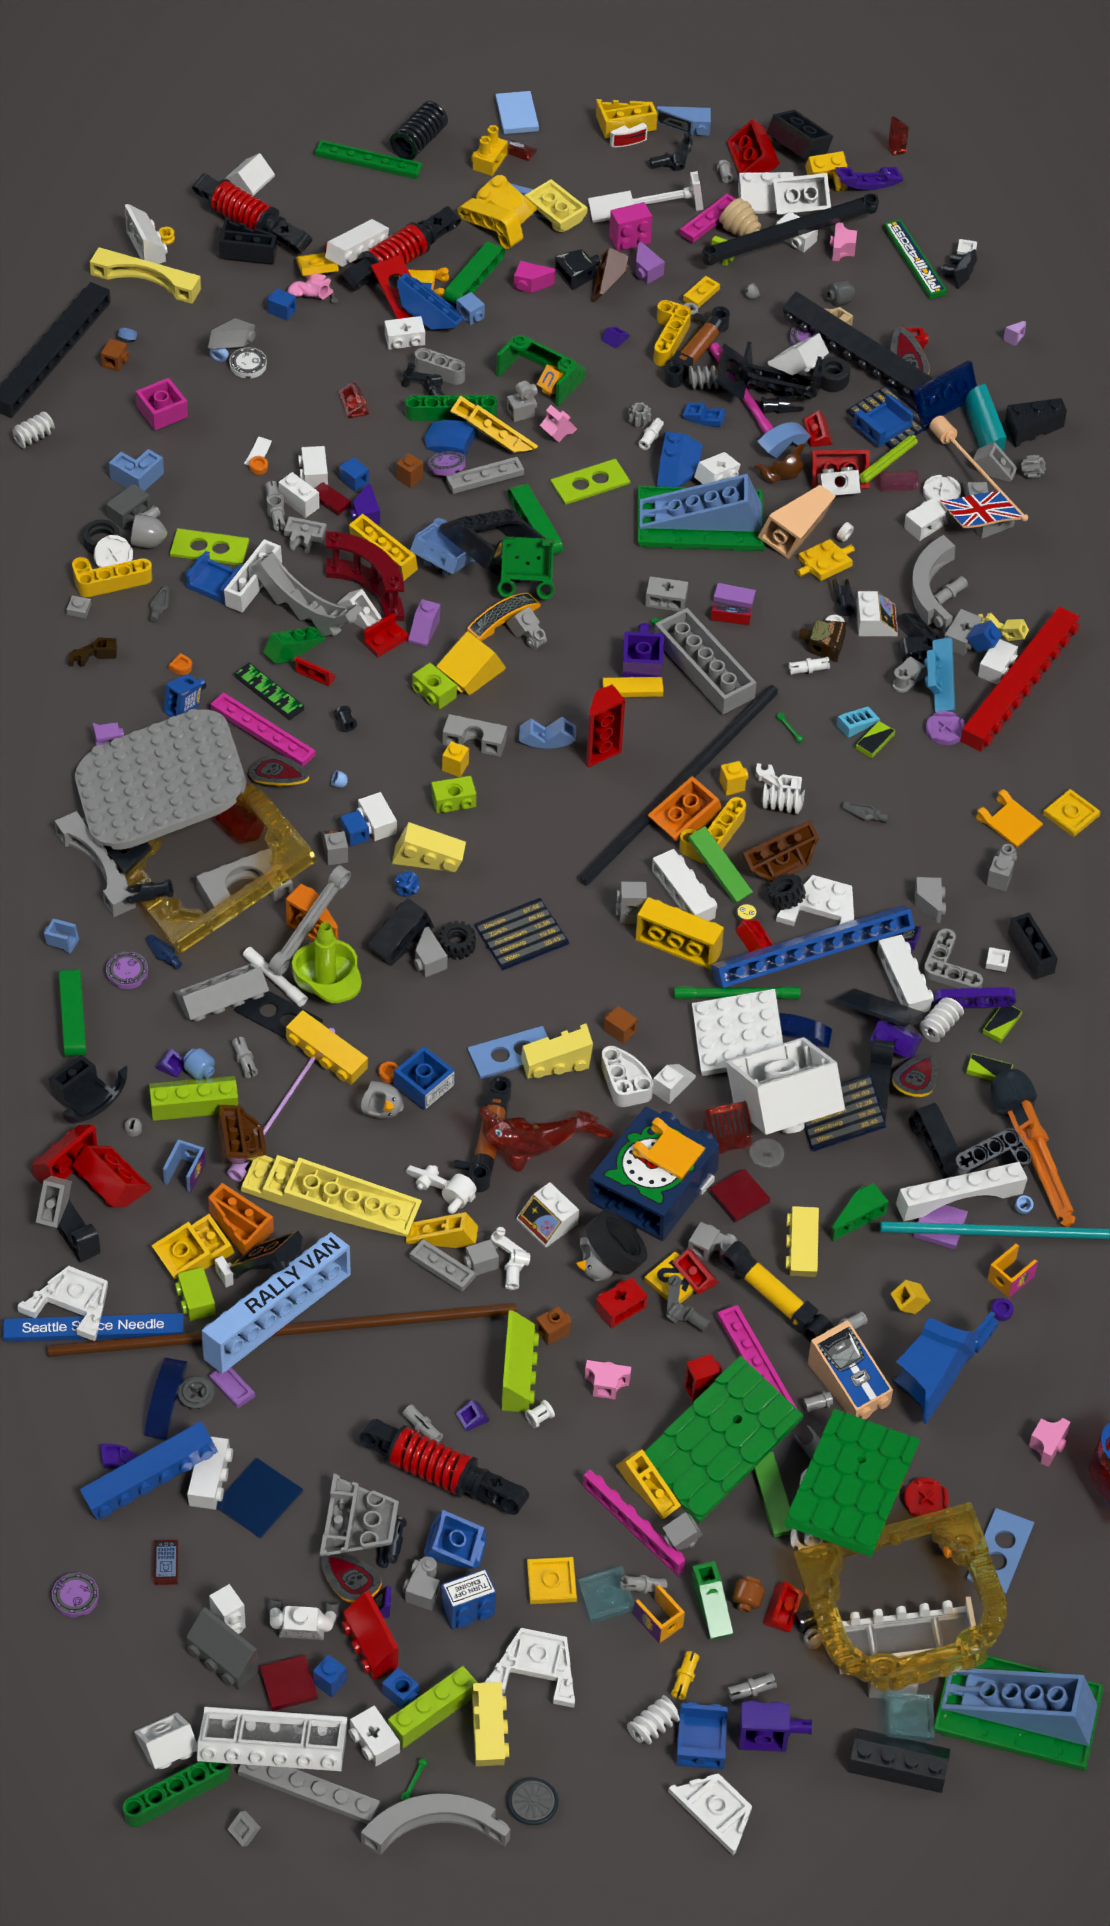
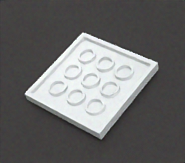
M775 989L692 1003L702 1076L727 1072L726 1061L783 1044Z

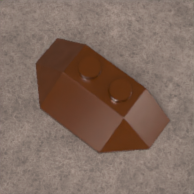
M811 820L741 854L751 873L772 882L774 878L777 879L780 875L784 876L787 873L790 875L808 867L819 836Z
M219 1105L218 1145L221 1163L230 1165L244 1164L266 1155L263 1126L252 1116L245 1113L241 1106Z

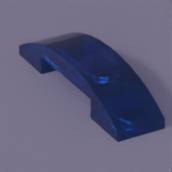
M779 1013L782 1035L797 1038L805 1037L815 1046L829 1048L832 1028L806 1017Z
M165 1358L153 1391L144 1436L167 1440L172 1422L173 1408L180 1383L184 1379L187 1361Z

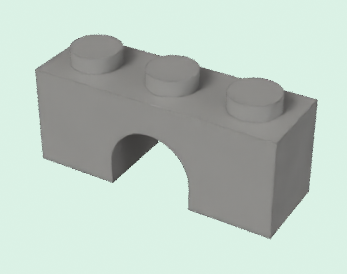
M449 714L443 730V745L448 746L451 741L463 745L469 739H477L482 742L481 753L501 757L507 740V726Z

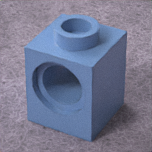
M472 292L457 299L456 311L464 318L463 320L466 323L472 325L485 318V304Z

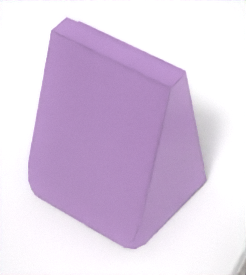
M1022 321L1007 326L1005 328L1004 341L1014 346L1017 345L1025 335L1026 322Z

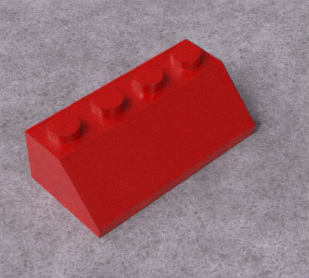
M613 684L596 691L591 704L588 719L586 766L588 768L622 753L625 699Z

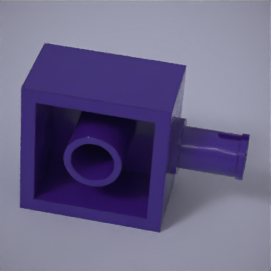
M647 623L639 624L638 632H624L622 677H662L664 634L650 633V625Z
M755 1700L742 1702L739 1719V1750L786 1752L790 1733L812 1735V1719H791L790 1704H783L778 1701L760 1703Z

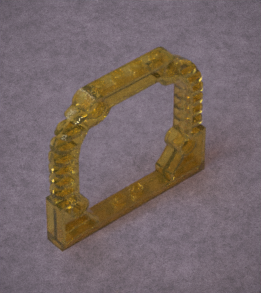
M246 783L244 793L238 795L235 804L244 806L251 811L267 830L265 841L272 853L269 861L272 869L245 885L244 888L229 896L225 901L205 914L200 909L184 908L181 901L174 897L169 899L158 897L153 901L141 902L179 954L317 862L312 849L288 819H285L269 797L255 785ZM168 834L148 841L153 849L127 875L124 873L129 886L152 882L146 873L147 859L160 849L162 838Z
M971 1502L889 1524L883 1529L875 1551L882 1547L899 1545L904 1541L931 1534L933 1542L949 1548L954 1563L967 1567L983 1607L980 1623L963 1630L958 1635L955 1643L902 1658H897L889 1653H877L868 1656L853 1646L844 1629L835 1603L841 1596L838 1576L844 1568V1558L861 1553L831 1542L793 1551L794 1563L825 1650L831 1661L844 1673L858 1677L861 1681L873 1682L879 1691L885 1692L894 1689L901 1690L908 1685L925 1683L930 1679L940 1676L947 1677L961 1670H971L986 1661L987 1650L997 1641L1005 1627L1007 1600ZM978 1648L979 1650L973 1651L971 1649Z

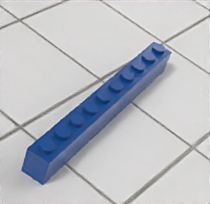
M898 906L713 963L711 968L715 984L725 988L915 929L911 909Z

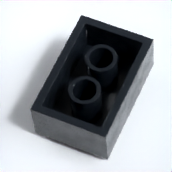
M795 109L773 114L766 132L774 141L780 142L787 150L795 152L803 160H808L811 156L827 154L833 139L832 134Z

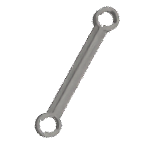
M340 865L332 871L327 886L281 952H277L271 959L268 966L269 970L278 976L286 972L290 966L292 956L338 890L344 888L351 877L350 871Z

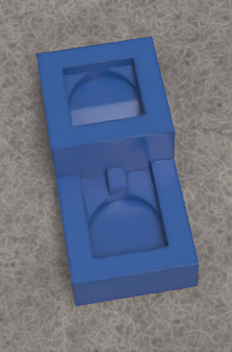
M687 403L683 413V418L689 421L714 427H721L726 416L725 409L707 408L705 403Z

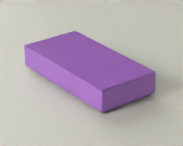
M718 583L713 601L752 609L756 590Z
M229 1368L223 1374L216 1370L209 1375L212 1383L237 1409L255 1397V1392L232 1368Z

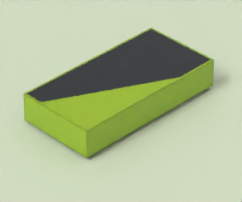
M878 721L856 744L855 749L873 758L895 735V730Z
M1013 1006L1000 1007L983 1029V1034L1001 1043L1021 1017L1022 1011Z
M972 1054L966 1074L993 1081L999 1072L1012 1069L1013 1064Z

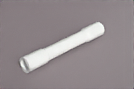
M248 947L243 952L244 958L250 963L260 966L263 973L299 1007L307 1002L308 997L282 975L278 976L269 970V964L252 947Z

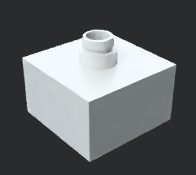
M805 1037L726 1061L734 1108L736 1110L739 1109V1113L742 1115V1108H744L745 1118L766 1135L779 1130L783 1133H796L804 1129L805 1122L845 1110L837 1062Z

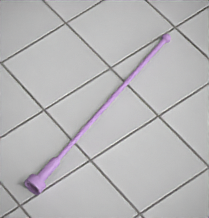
M329 1028V1030L335 1033L334 1028ZM315 1057L309 1060L263 1129L264 1135L315 1061ZM249 1162L232 1164L227 1171L228 1176L235 1181L241 1182L247 1174L245 1168Z

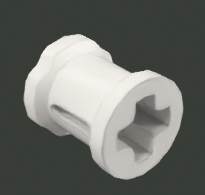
M542 1400L539 1406L532 1410H526L525 1417L529 1424L536 1429L539 1427V1423L547 1418L552 1419L555 1417V1413L551 1405L546 1400Z

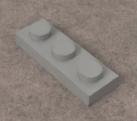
M424 1239L410 1253L411 1260L461 1292L476 1278L474 1271Z

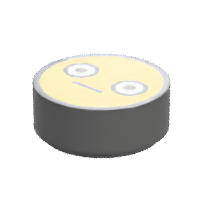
M742 904L737 908L736 918L740 923L742 920H756L757 909L751 904Z

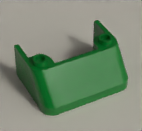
M523 335L514 336L497 353L496 376L498 377L519 356L544 368L546 365L558 367V370L565 375L556 383V406H559L586 377V368L583 365Z

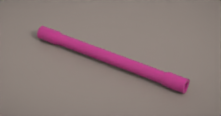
M713 343L710 345L709 351L719 363L722 349L718 343ZM727 372L730 379L738 382L734 375ZM746 388L743 401L758 422L762 432L766 434L773 429V426L764 416Z

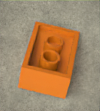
M691 776L651 811L648 817L676 841L680 839V834L683 830L692 829L696 831L710 824L722 811L720 800Z
M300 884L286 898V925L295 930L319 897L314 889ZM327 908L306 936L309 939L315 941L320 924L327 922L331 924L334 937L338 940V926Z

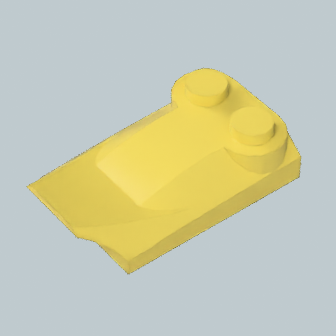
M552 179L524 195L541 214L552 222V228L558 232L567 231L579 224L587 214L588 208Z

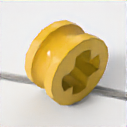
M162 227L159 229L162 243L168 245L174 242L175 236L172 228Z

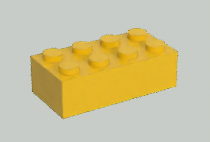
M648 897L637 915L636 940L712 970L711 964L716 963L722 951L724 927Z

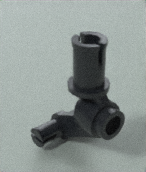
M684 133L680 153L672 155L666 152L665 155L650 157L651 168L654 169L667 165L672 166L677 171L683 170L693 145L691 133Z
M408 363L407 369L403 372L402 386L408 387L410 380L424 382L428 388L427 393L429 395H445L441 390V385L443 384L441 375L414 372L415 365Z

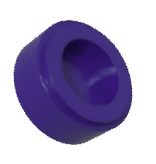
M1000 1298L992 1303L991 1311L996 1313L994 1318L998 1321H1007L1013 1315L1014 1307L1009 1300Z

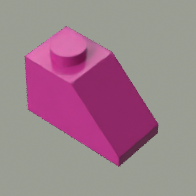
M520 261L514 274V289L532 293L555 284L556 269Z

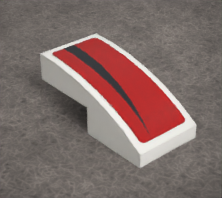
M643 122L630 129L624 125L611 131L610 146L624 147L647 140L648 126Z

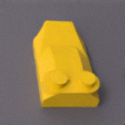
M503 175L493 177L478 191L476 197L478 200L512 210L517 214L520 225L537 210Z

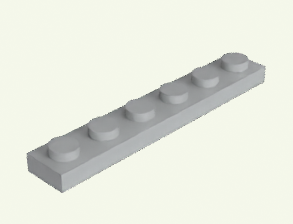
M241 1764L238 1769L239 1776L365 1824H369L374 1819L380 1806V1801L295 1768Z

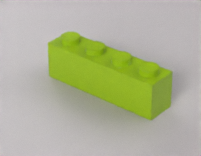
M464 1666L457 1669L388 1719V1725L400 1741L402 1749L472 1700L473 1683L478 1682Z

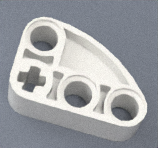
M615 1046L605 1047L601 1056V1069L614 1104L619 1107H628L649 1102L653 1095V1079L646 1067L633 1055Z

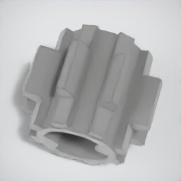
M642 402L635 403L628 411L629 422L632 425L634 424L635 427H644L648 421H651V408H648V405Z
M1029 455L1021 463L1022 472L1028 478L1041 477L1040 474H1044L1046 470L1045 461L1039 455Z

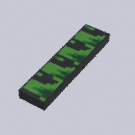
M250 662L235 672V678L288 720L293 719L304 711L302 703Z

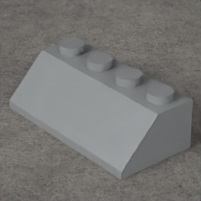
M250 963L177 990L174 993L186 1018L199 1021L206 1018L205 1015L208 1013L218 1014L225 1011L227 1006L233 1005V1007L242 1005L245 1003L244 1000L248 998H261L264 996V992L269 991L262 968L254 963Z

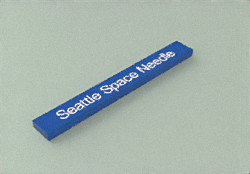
M183 1313L101 1316L96 1339L184 1333ZM85 1316L4 1319L3 1339L4 1342L87 1339L77 1335L76 1330Z

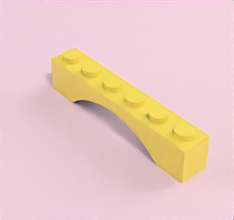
M100 247L90 260V272L93 276L107 280L122 277L146 279L164 287L175 299L193 304L201 290L199 275Z

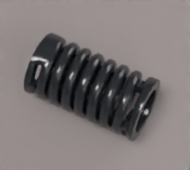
M433 101L424 102L390 137V145L393 151L403 159L413 160L448 124V116L445 110Z

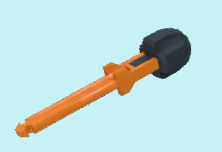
M1018 1069L1001 1071L993 1079L991 1085V1095L999 1114L1010 1117L1015 1130L1019 1133L1032 1155V1164L1039 1180L1043 1184L1057 1219H1063L1060 1223L1069 1227L1074 1224L1076 1217L1071 1215L1074 1212L1046 1145V1142L1049 1140L1048 1135L1040 1125L1033 1109L1034 1101L1037 1098L1034 1086L1028 1076Z

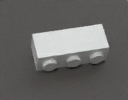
M211 1437L218 1453L194 1466L187 1496L189 1506L216 1510L218 1501L223 1499L224 1488H222V1484L228 1478V1468L226 1467L227 1463L232 1461L233 1448H230L229 1439Z

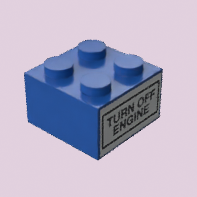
M425 1046L394 1070V1086L424 1110L454 1086L455 1070Z
M486 1569L442 1584L441 1607L452 1630L455 1628H465L472 1622L484 1621L495 1615L496 1591Z

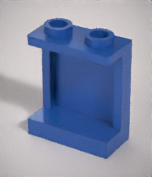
M888 393L885 395L884 403L871 411L864 413L860 409L855 412L853 426L880 447L912 427L913 413L901 404L898 399Z
M205 551L202 556L197 558L194 566L191 569L189 568L185 574L187 589L225 605L224 589L243 565H239L236 570L211 560L210 552Z
M696 1702L681 1703L676 1766L724 1770L728 1707H723L719 1704H712L710 1706L699 1705Z

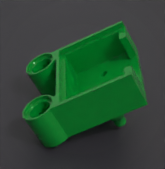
M503 536L502 571L498 584L500 595L510 597L514 594L516 588L514 579L539 581L537 594L542 599H549L554 595L555 586L552 581L554 539ZM503 583H510L512 589L505 591L501 585ZM543 585H549L551 591L544 593L540 588Z

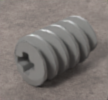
M712 365L710 371L707 366H704L702 371L700 366H696L695 371L692 366H689V385L692 384L693 389L696 390L697 384H699L701 390H703L705 384H707L708 389H711L712 384H714L715 388L718 389L719 384L715 382L717 373L715 366Z

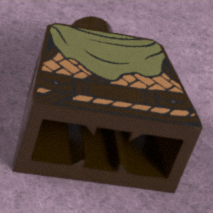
M816 620L812 630L801 628L799 639L809 641V653L822 658L828 657L829 660L838 662L846 635L847 622Z

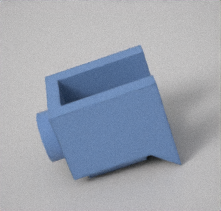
M53 918L49 926H46L44 930L47 945L64 949L69 954L72 953L79 941L76 924Z

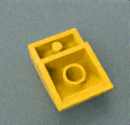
M210 1214L192 1225L187 1222L151 1245L174 1279L178 1278V1273L202 1267L206 1269L215 1264V1259L221 1256L226 1259L235 1253L230 1242Z

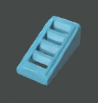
M864 707L838 716L836 726L847 738H850L880 721V718L869 707Z

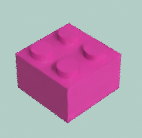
M645 202L610 210L609 238L617 251L637 247L639 242L643 244L651 243L652 214Z
M170 378L136 391L137 408L154 430L188 417L187 400Z

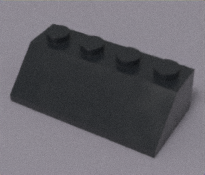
M857 1728L848 1772L942 1793L950 1749Z

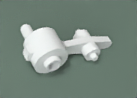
M411 1165L406 1169L407 1174L417 1179L416 1184L419 1190H427L430 1185L442 1189L443 1198L450 1204L448 1212L454 1214L458 1208H463L468 1201L472 1202L476 1197V1186L467 1176L455 1174L450 1181H447L438 1176V1167L435 1165H428L425 1170Z

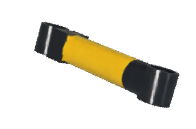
M735 1241L720 1255L722 1264L728 1270L734 1272L735 1279L743 1277L790 1319L789 1324L799 1333L803 1332V1335L809 1342L833 1327V1324L826 1316L817 1314L819 1310L808 1300L804 1303L754 1259L749 1249L742 1242Z

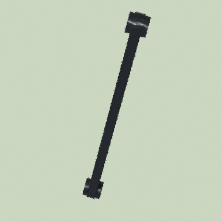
M868 193L864 197L715 245H706L702 250V261L706 265H714L718 261L867 213L873 214L878 209V196Z

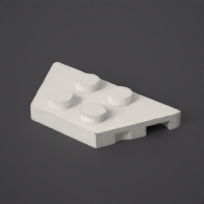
M719 1773L707 1776L705 1779L691 1780L686 1785L670 1786L668 1793L734 1855L750 1816L752 1805Z

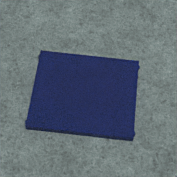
M256 1458L223 1494V1499L217 1502L216 1509L261 1539L303 1492V1488Z

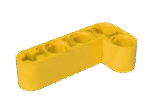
M471 198L457 209L460 218L464 221L496 231L500 244L505 249H510L523 239L519 218L512 210L475 198Z
M662 300L657 306V322L664 325L665 328L654 346L653 359L654 363L658 366H666L671 361L691 322V309L689 307L672 301Z
M78 557L72 562L73 579L78 593L82 597H92L146 585L152 581V565L148 559H137L92 569L89 560L83 557Z
M731 798L708 828V831L722 850L745 819L746 802L742 798ZM692 829L683 830L680 834L679 851L683 855L705 864L687 839L696 831Z

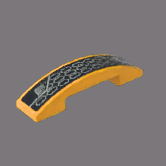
M529 593L510 596L483 612L468 626L467 631L482 641L495 634L496 627L510 620L525 608L530 607L534 611L541 604Z

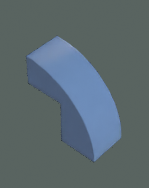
M789 422L771 429L757 442L769 454L778 458L791 442L797 445L804 444L811 435L800 424Z
M560 717L545 728L530 718L520 725L519 741L536 748L552 749L564 747L576 741V725Z

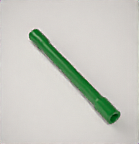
M674 986V999L725 998L775 989L776 998L800 999L801 989L800 987L695 988L692 986Z

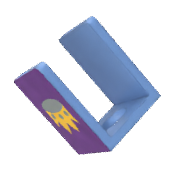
M178 1139L163 1167L164 1184L168 1185L180 1160L183 1159L193 1163L186 1176L187 1191L192 1192L206 1164L205 1148ZM186 1150L193 1151L197 1156L190 1155Z

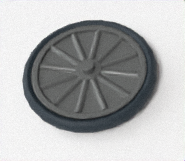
M528 1778L519 1781L513 1786L508 1796V1807L511 1814L521 1823L540 1825L549 1821L554 1816L559 1800L555 1789L548 1782L538 1778Z

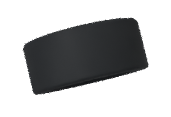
M101 519L92 521L85 526L83 530L85 549L94 555V549L98 542L90 538L96 534L106 533L120 536L119 528L115 523Z

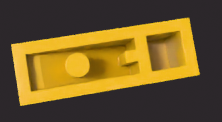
M467 1212L413 1222L406 1237V1242L418 1245L424 1239L433 1246L460 1248L476 1244L478 1225Z
M643 1449L631 1453L616 1465L627 1483L662 1519H665L681 1506Z

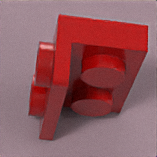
M394 613L382 618L374 625L368 626L363 631V645L377 658L408 640V634L396 623V615Z

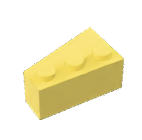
M408 822L395 845L392 864L456 872L463 860L466 842Z
M587 1024L580 1025L581 1029L568 1033V1030L561 1032L562 1036L549 1040V1037L523 1045L521 1060L527 1079L589 1069L593 1042Z
M792 1206L791 1213H787L789 1234L786 1236V1248H789V1256H786L785 1267L789 1269V1276L816 1277L819 1208Z
M502 1682L473 1683L472 1706L476 1766L504 1765L505 1757H509V1743H504V1734H508L507 1719H503V1711L507 1710L506 1696H502Z

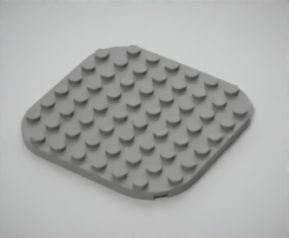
M191 709L186 713L170 717L149 727L133 731L121 738H115L112 741L93 747L92 751L81 760L75 772V781L89 831L98 845L102 847L105 845L112 846V849L131 848L216 816L236 803V798L239 794L244 793L247 783L240 757L225 717L212 710Z

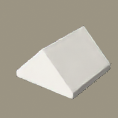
M258 153L244 160L225 179L230 180L236 187H240L254 196L275 177V173L262 155Z

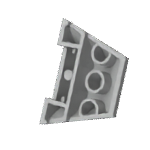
M334 1473L320 1557L391 1545L399 1501L374 1490H366L360 1487L358 1483H350Z

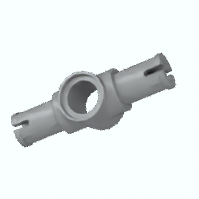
M269 481L265 484L267 490V514L272 518L273 527L276 531H279L278 526H280L281 530H284L286 526L284 521V497L278 492L277 482L272 481L273 486H271Z

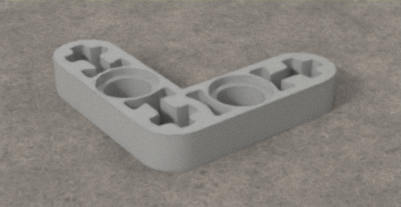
M950 929L940 930L925 963V977L958 989L982 988L983 977L981 974L947 963L955 944L956 935ZM945 937L949 938L947 939L946 945H943L942 943ZM940 951L943 952L945 956L937 957L934 953ZM955 973L959 978L951 979L948 974Z

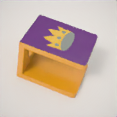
M658 1584L655 1587L654 1600L670 1619L661 1624L639 1599L634 1604V1616L660 1644L683 1627L685 1612Z

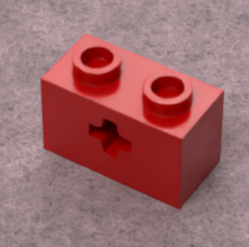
M631 1277L626 1281L619 1282L613 1289L600 1293L596 1298L595 1310L606 1324L613 1328L647 1308L648 1295Z
M712 1354L686 1363L684 1387L692 1403L722 1374L721 1365L718 1361L715 1362Z

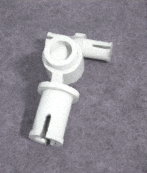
M498 1227L492 1233L491 1241L495 1249L499 1246L510 1253L509 1262L504 1267L506 1271L505 1287L509 1290H516L519 1288V1272L524 1266L529 1265L530 1253H527L505 1237V1229Z

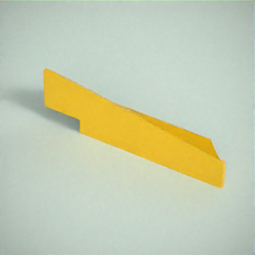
M462 396L458 398L450 410L452 414L467 420V423L513 454L531 450L535 451L538 445L479 405L475 406Z

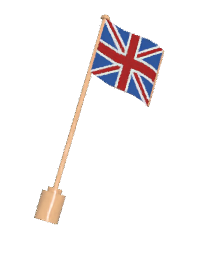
M944 416L934 418L930 423V430L943 444L952 442L997 490V492L978 493L957 499L940 500V503L963 528L981 527L1002 521L1020 519L1027 521L1028 515H1024L955 440L957 430Z

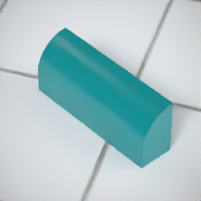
M986 384L979 385L967 394L964 405L965 411L979 447L981 448L995 442L1004 452L1005 432Z

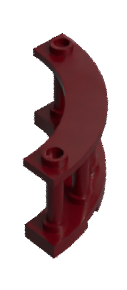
M326 531V549H332V558H326V578H337L350 582L354 580L361 583V587L368 590L372 595L375 594L383 609L384 617L394 613L396 621H404V608L399 596V592H405L404 581L394 560L383 549L366 539L346 533ZM339 550L353 553V562L340 559ZM361 557L371 564V568L361 564Z

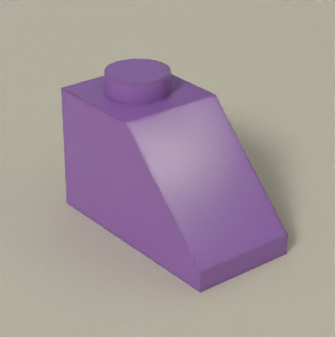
M639 242L635 275L646 284H649L664 275L665 262L645 244Z
M424 599L421 600L415 612L408 639L409 643L423 647L428 646L440 621V604Z

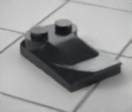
M299 1230L256 1244L229 1268L236 1279L251 1269L271 1268V1270L277 1269L280 1272L289 1266L288 1262L290 1260H294L302 1254L303 1237Z

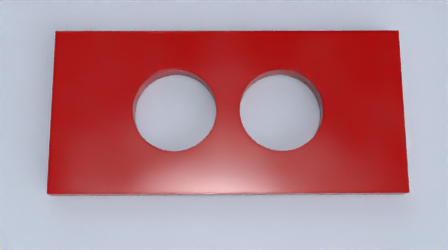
M401 254L371 265V269L396 319L415 317L410 315L398 303L399 290L391 287L388 282L390 276L398 275L401 277L405 272L412 277Z

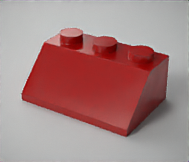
M751 119L727 140L738 173H770L780 164L770 137L766 133V128L754 119Z
M810 450L812 489L818 486L817 474H822L824 469H834V472H841V468L853 467V470H858L860 475L870 467V450ZM837 476L835 478V485L840 487L843 484V480ZM859 479L860 488H870V481L863 484Z
M93 1124L78 1125L73 1130H69L64 1138L58 1143H54L45 1154L34 1160L32 1164L33 1177L42 1184L50 1176L67 1179L76 1171L72 1165L85 1145L98 1146L96 1127Z
M85 1145L72 1165L78 1171L77 1174L92 1185V1190L99 1193L105 1199V1203L113 1208L127 1207L152 1188L112 1146Z
M368 1590L343 1612L344 1622H341L345 1635H350L352 1639L351 1645L356 1655L360 1654L362 1658L361 1666L366 1674L369 1673L372 1680L394 1672L398 1668L399 1647Z

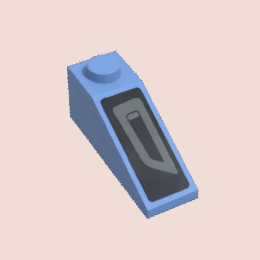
M657 106V122L685 133L690 132L691 135L710 136L711 108Z

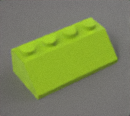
M235 1075L149 1084L153 1121L218 1115L219 1105L238 1106Z
M509 1310L502 1411L525 1412L529 1409V1404H534L535 1390H531V1385L536 1383V1371H532V1365L537 1366L538 1352H533L534 1346L538 1347L539 1333H535V1324L512 1310Z

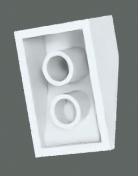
M827 173L773 179L777 215H786L789 211L795 215H808L831 207Z

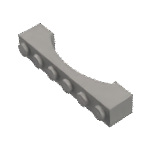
M76 811L55 820L56 834L64 846H71L83 852L102 872L107 884V889L103 890L104 904L112 916L116 917L136 908L135 903L129 904L125 901L126 897L136 895V893H129L127 891L128 884L125 875L119 873L115 861L108 857L106 848L94 841L86 819L84 817L81 818Z

